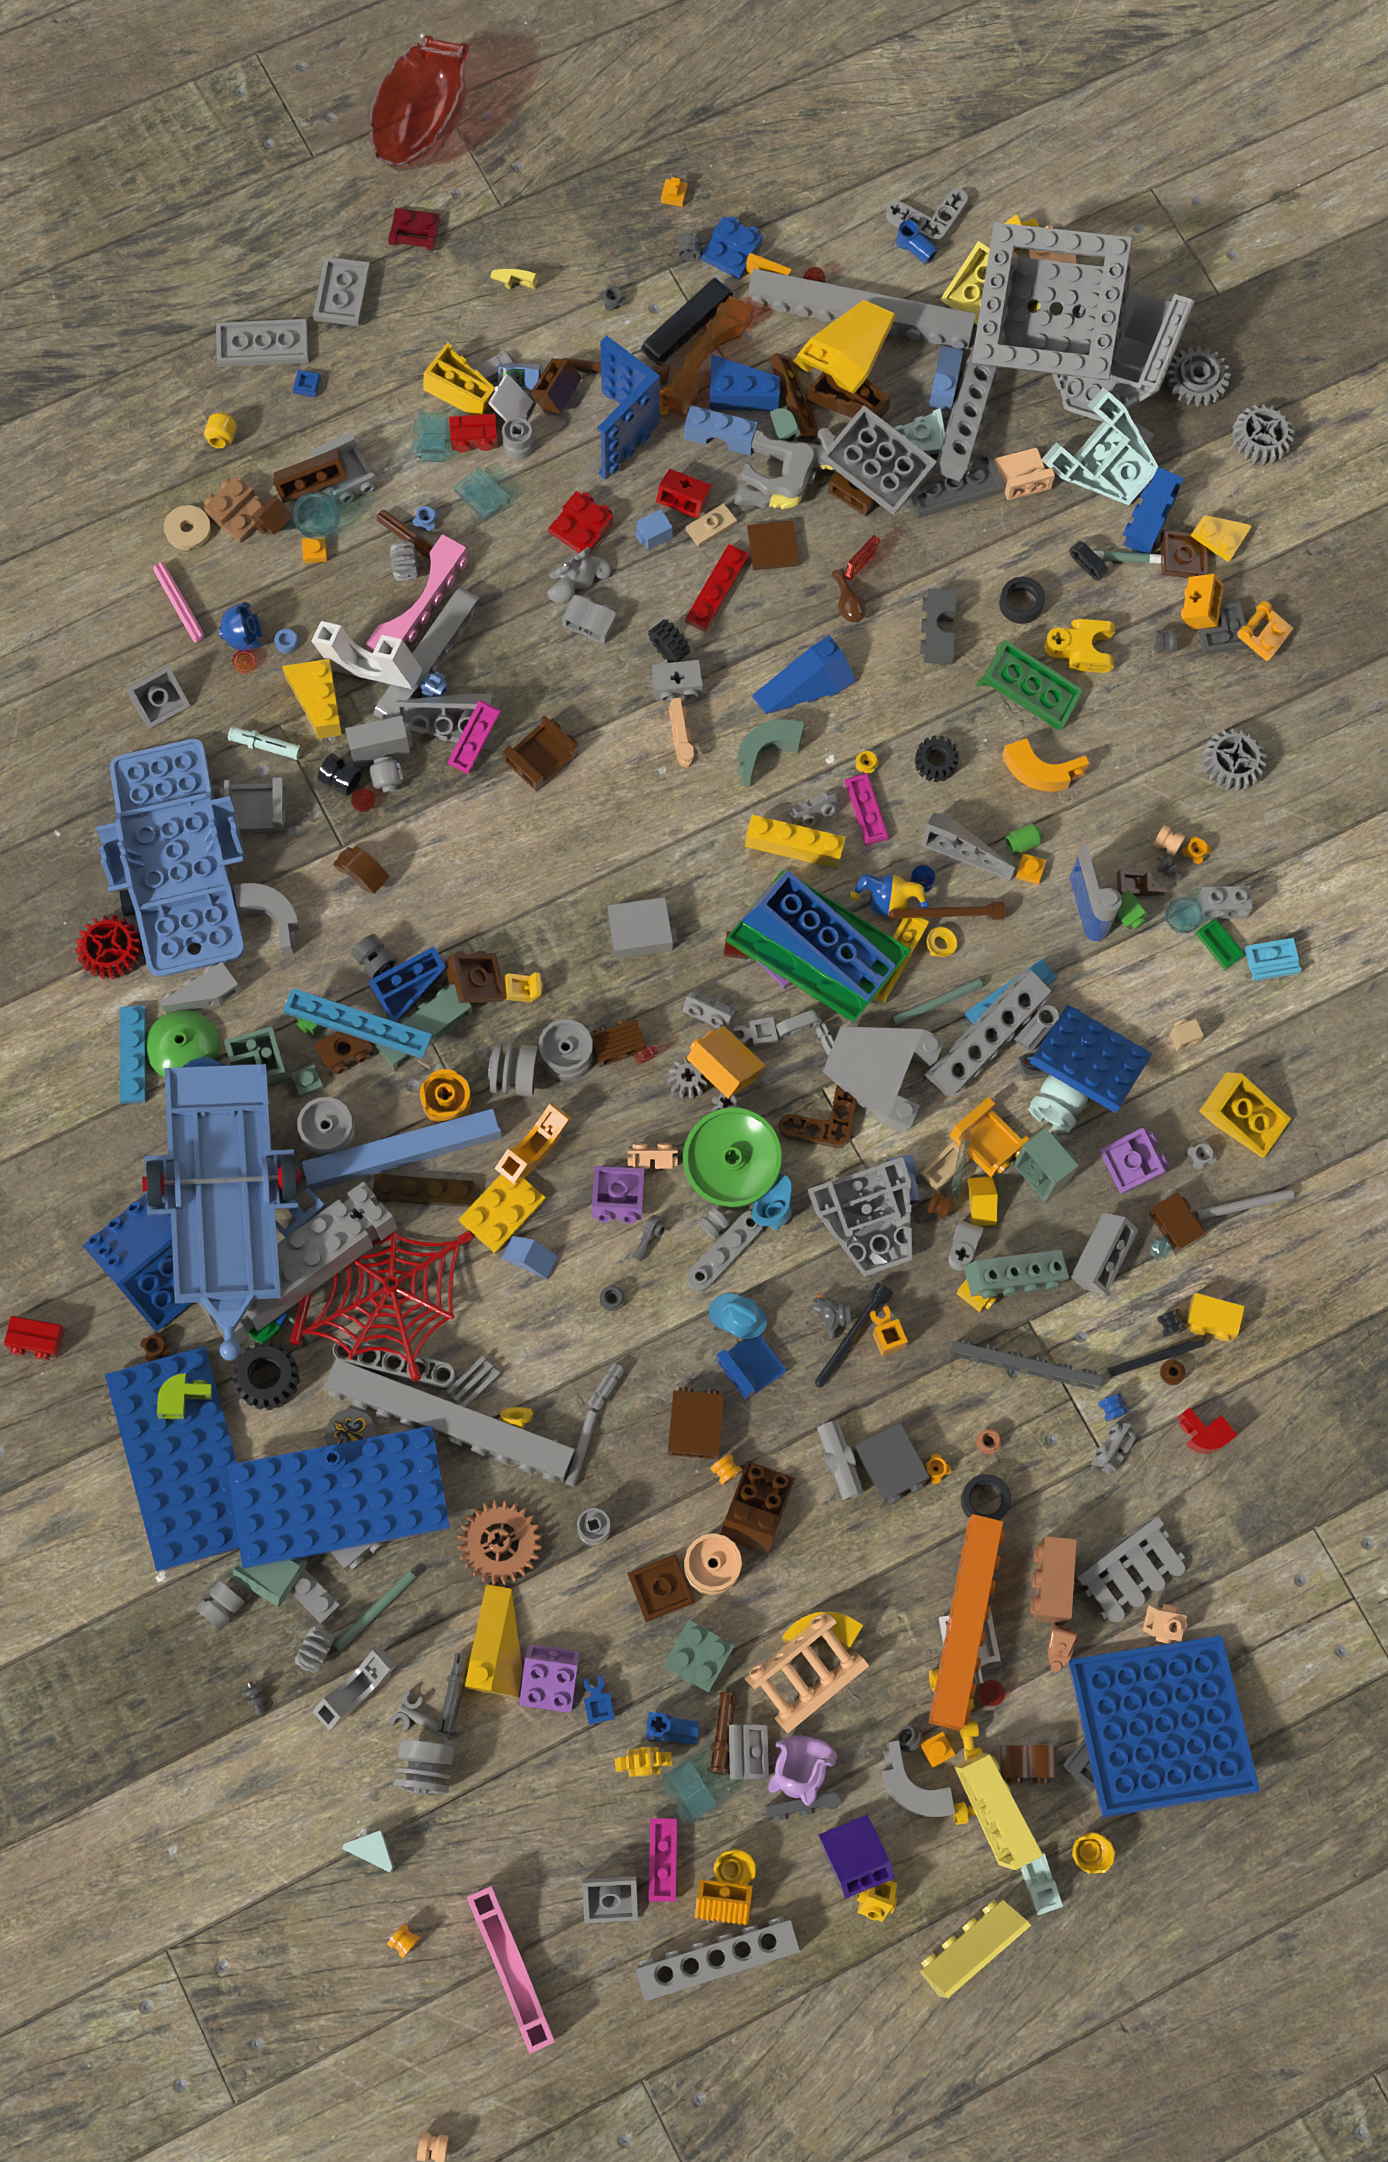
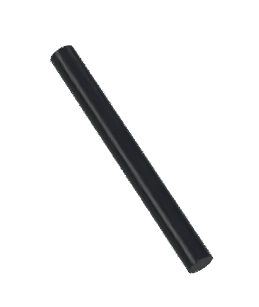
M1199 1337L1109 1367L1107 1371L1111 1378L1204 1347L1205 1341L1203 1337Z

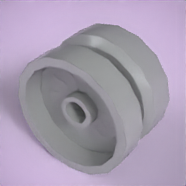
M560 1019L550 1023L543 1030L539 1038V1058L543 1069L551 1077L558 1080L571 1081L581 1077L588 1071L593 1061V1041L589 1031L581 1023L572 1019Z
M331 1097L316 1098L302 1108L297 1119L298 1132L305 1148L314 1156L328 1155L349 1149L352 1146L355 1138V1125L347 1106L340 1100Z

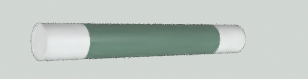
M1094 551L1104 561L1161 564V554Z

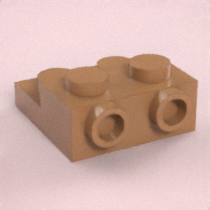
M235 476L232 480L228 478L222 483L221 491L216 496L214 494L208 496L204 509L209 519L238 542L242 543L256 529L254 526L255 522L251 516L265 502L254 494L251 487Z

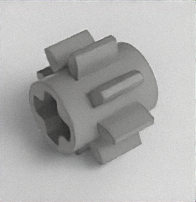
M720 1091L719 1098H712V1102L717 1105L712 1108V1112L724 1109L723 1105L726 1102L731 1103L727 1108H741L736 1105L741 1102V1097L735 1098L733 1095L728 1099Z

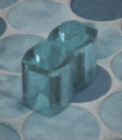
M419 412V418L414 419V433H417V439L412 441V453L417 455V461L445 462L448 432L447 413Z
M687 1760L662 1777L664 1783L661 1784V1787L669 1799L674 1796L679 1805L675 1809L683 1822L688 1819L690 1824L718 1807L690 1760Z

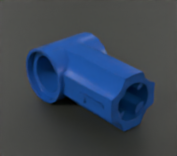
M911 220L901 222L896 236L897 246L901 249L909 250L924 264L931 262L938 253L939 248L919 232L918 225Z

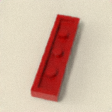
M731 544L727 545L685 617L686 623L704 632L707 631L746 564L749 553Z

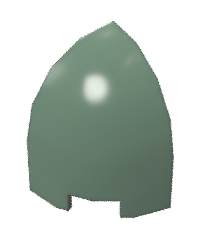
M786 409L770 411L778 440L797 442V438L801 433L792 413Z

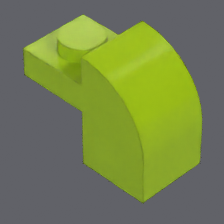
M186 1373L170 1377L164 1382L158 1394V1418L184 1419L186 1399L212 1400L211 1384H207V1381L192 1380L191 1384H187Z

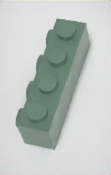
M1062 1250L975 1260L964 1267L971 1297L982 1296V1299L992 1298L997 1293L1010 1296L1018 1293L1019 1290H1025V1293H1032L1040 1290L1042 1287H1046V1290H1054L1061 1287L1060 1283L1069 1279Z

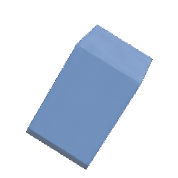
M512 1236L502 1256L503 1260L544 1279H548L558 1256L535 1240Z

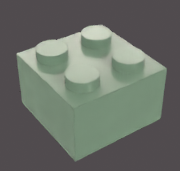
M689 1619L663 1664V1669L708 1695L735 1645Z

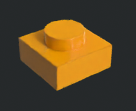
M325 536L302 538L304 564L327 562Z
M1023 853L1016 878L1039 885L1046 860Z
M943 1731L920 1744V1748L931 1768L955 1756Z

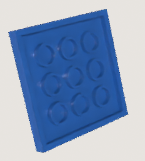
M1067 1004L1059 1016V1020L1055 1022L1033 1055L1030 1063L1117 1113L1152 1053Z

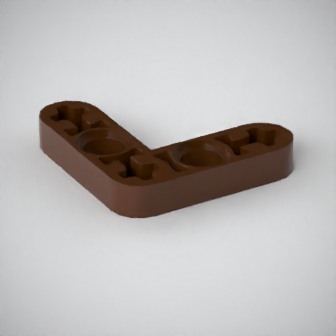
M836 1085L830 1121L787 1114L779 1121V1133L787 1139L834 1148L844 1147L850 1137L856 1099L849 1093L847 1101L842 1100L844 1090ZM838 1107H846L850 1114L847 1118H839L836 1115V1109ZM788 1121H792L794 1127L800 1128L801 1123H805L803 1135L799 1134L800 1129L792 1128L791 1132L786 1131L787 1128L783 1125H787ZM838 1124L843 1125L841 1135L845 1136V1138L841 1137L840 1141H836L835 1136L831 1135L836 1134ZM811 1125H816L820 1128L821 1134L817 1137H812L807 1133V1128Z

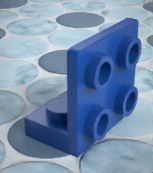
M761 1335L754 1339H744L729 1351L723 1349L716 1355L717 1363L745 1401L786 1372L784 1366Z

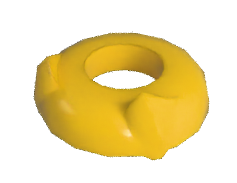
M937 927L930 930L926 944L931 956L943 958L954 953L957 948V939L951 930ZM935 939H944L947 944L946 949H939L935 945Z
M510 1407L500 1412V1418L504 1423L524 1429L525 1424L531 1422L533 1412L531 1408Z

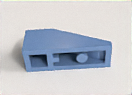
M941 346L929 407L951 411L963 355L962 349Z

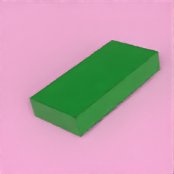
M1216 918L1196 931L1197 937L1225 971L1245 957V953Z

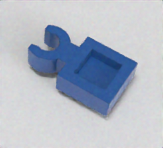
M601 1675L598 1676L599 1685L595 1688L589 1686L588 1678L584 1679V1687L591 1694V1697L584 1698L589 1725L615 1720L610 1693H601L604 1687V1680Z

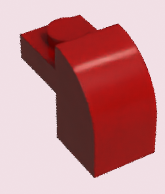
M1190 1407L1177 1417L1180 1421V1428L1187 1435L1191 1434L1193 1437L1186 1445L1198 1453L1211 1454L1217 1452L1238 1436L1222 1415L1207 1427L1204 1426Z

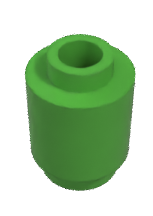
M1032 823L1011 831L1005 837L1006 845L1011 854H1021L1038 847L1043 839L1040 828L1038 826L1035 827Z

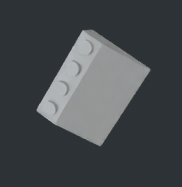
M865 406L859 410L820 458L893 515L921 488L934 472L937 461Z

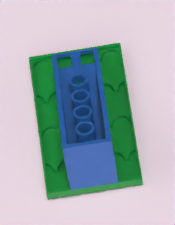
M782 870L724 939L754 961L757 960L778 976L787 979L817 1001H821L844 1018L850 1019L853 1022L860 1016L911 952L910 948L802 882L789 870Z

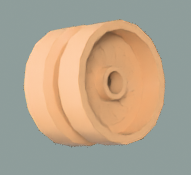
M715 1533L703 1535L694 1540L687 1549L684 1560L685 1576L690 1585L698 1592L710 1596L723 1594L731 1589L738 1580L742 1566L741 1554L735 1543L726 1536ZM709 1560H714V1563L718 1562V1566L716 1568L709 1567Z

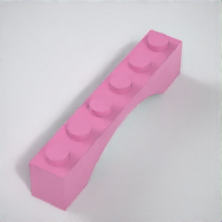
M443 534L430 551V576L421 597L401 616L377 626L366 642L368 652H374L381 635L402 639L406 646L409 642L412 643L418 633L417 630L421 624H426L432 608L440 604L446 588H451L456 578L455 575L467 565L466 547Z
M493 1886L468 1896L467 1900L495 1964L529 2054L556 2042Z

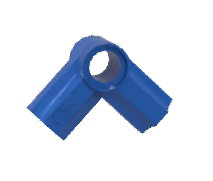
M648 1712L645 1740L664 1743L673 1741L696 1745L699 1721L672 1718L671 1715L660 1712Z

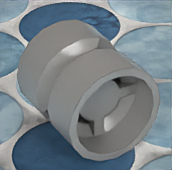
M513 417L508 419L502 427L504 451L506 455L515 460L527 458L533 450L532 427L524 418Z
M589 1508L578 1517L577 1530L581 1541L592 1547L600 1546L607 1541L610 1536L611 1526L610 1519L603 1510Z
M219 1580L210 1590L211 1596L209 1598L204 1597L195 1609L221 1631L230 1620L229 1614L236 1613L245 1601Z

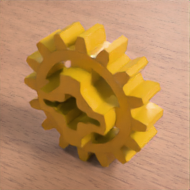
M658 1747L628 1749L627 1756L615 1758L616 1772L627 1771L629 1772V1777L661 1774L660 1768L673 1766L671 1752L660 1753L658 1752Z

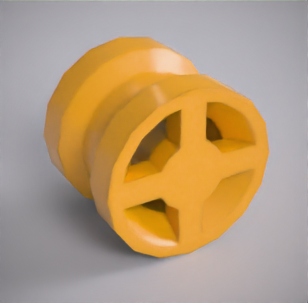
M731 1453L721 1458L710 1468L713 1473H717L720 1477L719 1482L721 1485L730 1482L743 1471L740 1466L733 1462L734 1457Z
M404 1923L391 1937L387 1945L390 1948L397 1949L399 1956L404 1959L421 1937L418 1934H412L409 1931V1926Z

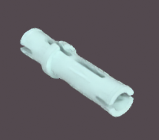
M232 725L228 734L229 741L248 745L250 749L258 748L294 760H298L300 756L301 745L261 735L256 730L251 732Z

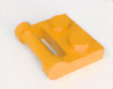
M1262 601L1257 606L1256 613L1246 626L1240 628L1237 635L1258 655L1268 661L1293 630V627L1272 610L1270 603ZM1264 618L1268 623L1256 637L1253 635V631Z

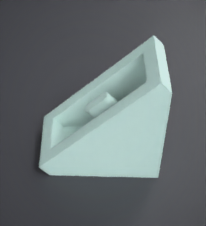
M381 1830L347 1842L342 1847V1849L390 1873L394 1870L389 1849Z

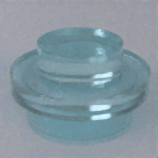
M1157 1237L1151 1247L1150 1255L1155 1257L1156 1261H1160L1162 1258L1166 1259L1170 1252L1171 1245L1168 1244L1169 1239L1166 1237Z

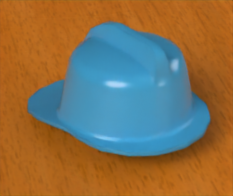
M780 1173L776 1184L770 1192L754 1203L752 1218L758 1225L768 1226L778 1231L780 1226L790 1219L792 1215L790 1203L792 1183L786 1175Z
M727 1293L716 1297L709 1307V1317L713 1324L736 1337L754 1339L765 1330L767 1324L766 1314L752 1299Z

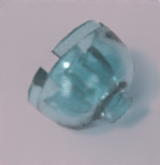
M308 491L302 494L296 500L292 511L293 522L297 529L305 537L311 539L327 537L328 534L336 530L340 520L339 509L334 499L320 491Z

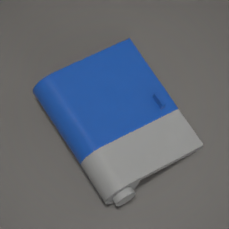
M1086 844L1082 845L1070 875V881L1086 936L1092 941H1101L1107 936L1121 906L1122 897L1117 890L1112 888L1099 890Z

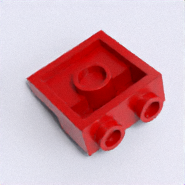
M575 491L563 505L562 513L550 525L548 532L578 553L587 547L590 548L591 552L613 526L612 511L604 504L601 506L595 504L593 497L587 492L581 494Z

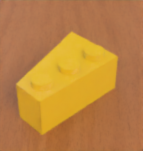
M447 342L424 371L423 390L470 415L488 414L492 409L488 402L495 392V387L477 370H473L467 364V360L463 356H459L452 349L453 346Z
M324 659L282 666L285 679L292 688L318 739L342 735L330 660Z

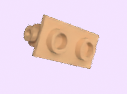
M644 1143L633 1144V1148H628V1154H633V1157H628V1167L650 1169V1159H655V1169H673V1166H678L677 1156L672 1154L678 1153L677 1147H672L671 1143H659L657 1147L647 1148V1144Z

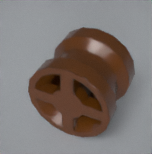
M936 1190L927 1213H936L941 1219L945 1220L954 1197L951 1195L944 1196L941 1191Z

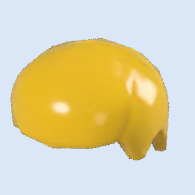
M1090 1832L1080 1835L1075 1840L1072 1856L1075 1864L1084 1872L1089 1874L1105 1873L1114 1864L1115 1850L1112 1843L1104 1835Z
M728 1849L722 1852L715 1860L713 1867L714 1877L720 1882L747 1885L756 1876V1864L752 1856L742 1849Z

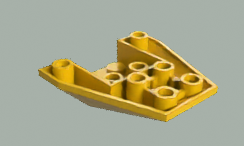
M862 300L814 335L795 357L793 364L807 372H810L813 367L831 375L839 387L854 394L869 376L896 315L873 303Z

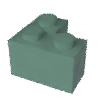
M272 1026L224 1039L231 1066L266 1064L267 1086L288 1080Z

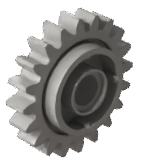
M1198 346L1196 352H1194L1191 347H1188L1186 353L1180 350L1178 356H1173L1166 379L1169 380L1167 387H1174L1171 394H1180L1178 401L1187 398V405H1190L1191 401H1195L1196 407H1199L1201 401H1203L1205 406H1208L1210 400L1216 403L1218 397H1223L1225 390L1228 388L1231 374L1227 373L1229 366L1223 365L1225 359H1216L1217 351L1210 355V348H1206L1205 352H1202L1201 347Z

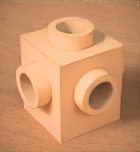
M1163 1604V1608L1148 1605L1143 1631L1155 1636V1640L1171 1644V1640L1181 1641L1182 1636L1187 1630V1616L1178 1611L1179 1607L1170 1604Z

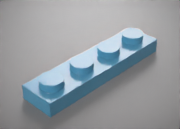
M1043 958L1026 969L1032 970L1046 986L1057 979V976ZM1018 976L966 1011L965 1016L970 1023L973 1024ZM1021 994L1019 997L1020 1004L1026 1002L1024 994ZM1007 1011L1004 1012L1003 1017L1008 1014Z
M145 1006L120 1007L121 1104L146 1103Z

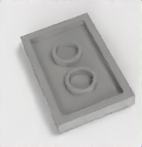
M331 257L324 258L313 313L314 321L359 326L370 271L369 262Z

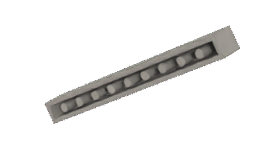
M753 269L748 289L747 304L756 308H768L780 313L788 312L800 317H812L824 322H834L862 300H866L896 315L888 335L905 336L912 340H925L933 344L949 345L956 349H968L975 313Z
M339 1359L335 1360L324 1386L326 1391L329 1392L328 1396L342 1402L345 1398L353 1401L352 1405L365 1411L367 1407L377 1411L376 1415L390 1420L391 1416L400 1419V1424L408 1428L432 1426L435 1438L438 1435L447 1437V1442L461 1447L463 1443L471 1446V1451L479 1455L492 1454L496 1456L495 1460L500 1463L509 1465L510 1462L520 1465V1470L529 1474H533L534 1471L544 1474L542 1478L553 1483H557L558 1480L564 1482L575 1455V1449Z

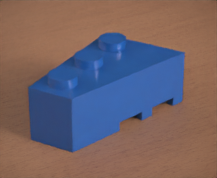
M711 354L710 409L773 411L778 409L780 377Z
M1160 467L1157 468L1150 485H1146L1140 497L1143 499L1141 505L1137 503L1132 513V517H1134L1133 522H1128L1123 532V536H1126L1124 546L1140 553H1151L1176 500L1183 477Z
M433 946L369 980V987L387 1019L398 1023L445 974L446 966Z

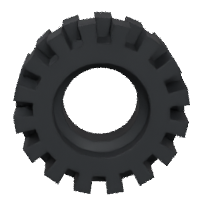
M663 619L648 631L649 639L653 642L652 645L657 648V652L661 653L664 659H667L668 663L679 662L690 653V646L687 645V640L683 638L684 635L680 634L679 629L675 628L674 624L669 622V620Z
M935 735L932 736L931 740L927 737L924 739V743L921 742L915 756V768L917 771L920 770L919 775L921 777L926 775L927 781H930V778H934V782H938L940 778L943 782L946 781V777H952L959 760V751H956L957 746L955 743L951 745L952 740L948 738L947 741H944V736L936 739ZM932 752H940L945 756L946 762L941 766H934L928 761V755Z

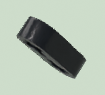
M1078 541L1069 549L1070 555L1075 562L1094 580L1099 581L1108 573V568L1103 560L1084 542Z

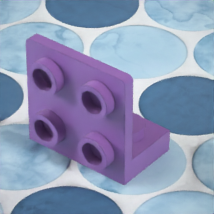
M529 1644L524 1663L520 1705L570 1713L573 1705L580 1651Z

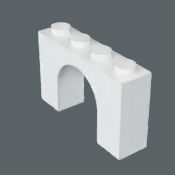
M323 621L320 622L312 639L314 646L324 659L330 660L331 668L336 672L413 690L423 670L402 639L381 635L374 652L371 653L355 644L341 625Z

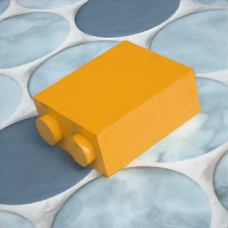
M725 1026L716 1031L714 1029L710 1030L703 1039L697 1038L691 1044V1052L686 1058L728 1099L752 1084L766 1066Z

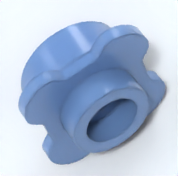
M421 506L417 509L413 525L432 531L435 528L434 523L436 519L439 518V512L428 506Z

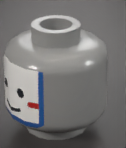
M392 756L375 759L374 764L370 766L373 786L376 789H383V793L396 791L397 786L403 782L400 763L397 760H393Z

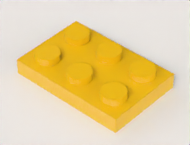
M500 1174L458 1219V1222L496 1254L546 1201V1197L525 1179L513 1184Z

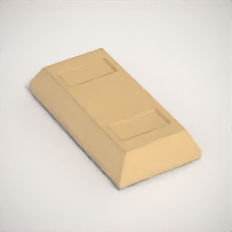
M955 1141L919 1173L935 1190H939L954 1175L960 1146ZM968 1154L965 1156L967 1159L963 1163H967L971 1159Z

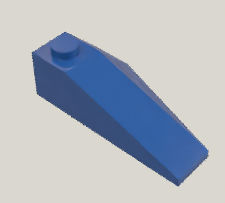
M828 635L810 647L752 695V698L767 715L791 708L795 704L806 701L808 703L813 702L817 698L827 695L829 697L837 695L854 684L856 679L843 651L831 636Z

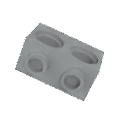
M1250 886L1202 887L1197 896L1199 920H1213L1214 918L1247 919L1252 910Z

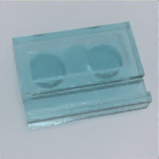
M477 467L474 473H470L454 486V491L486 522L502 509L504 504L510 502V496L480 467Z

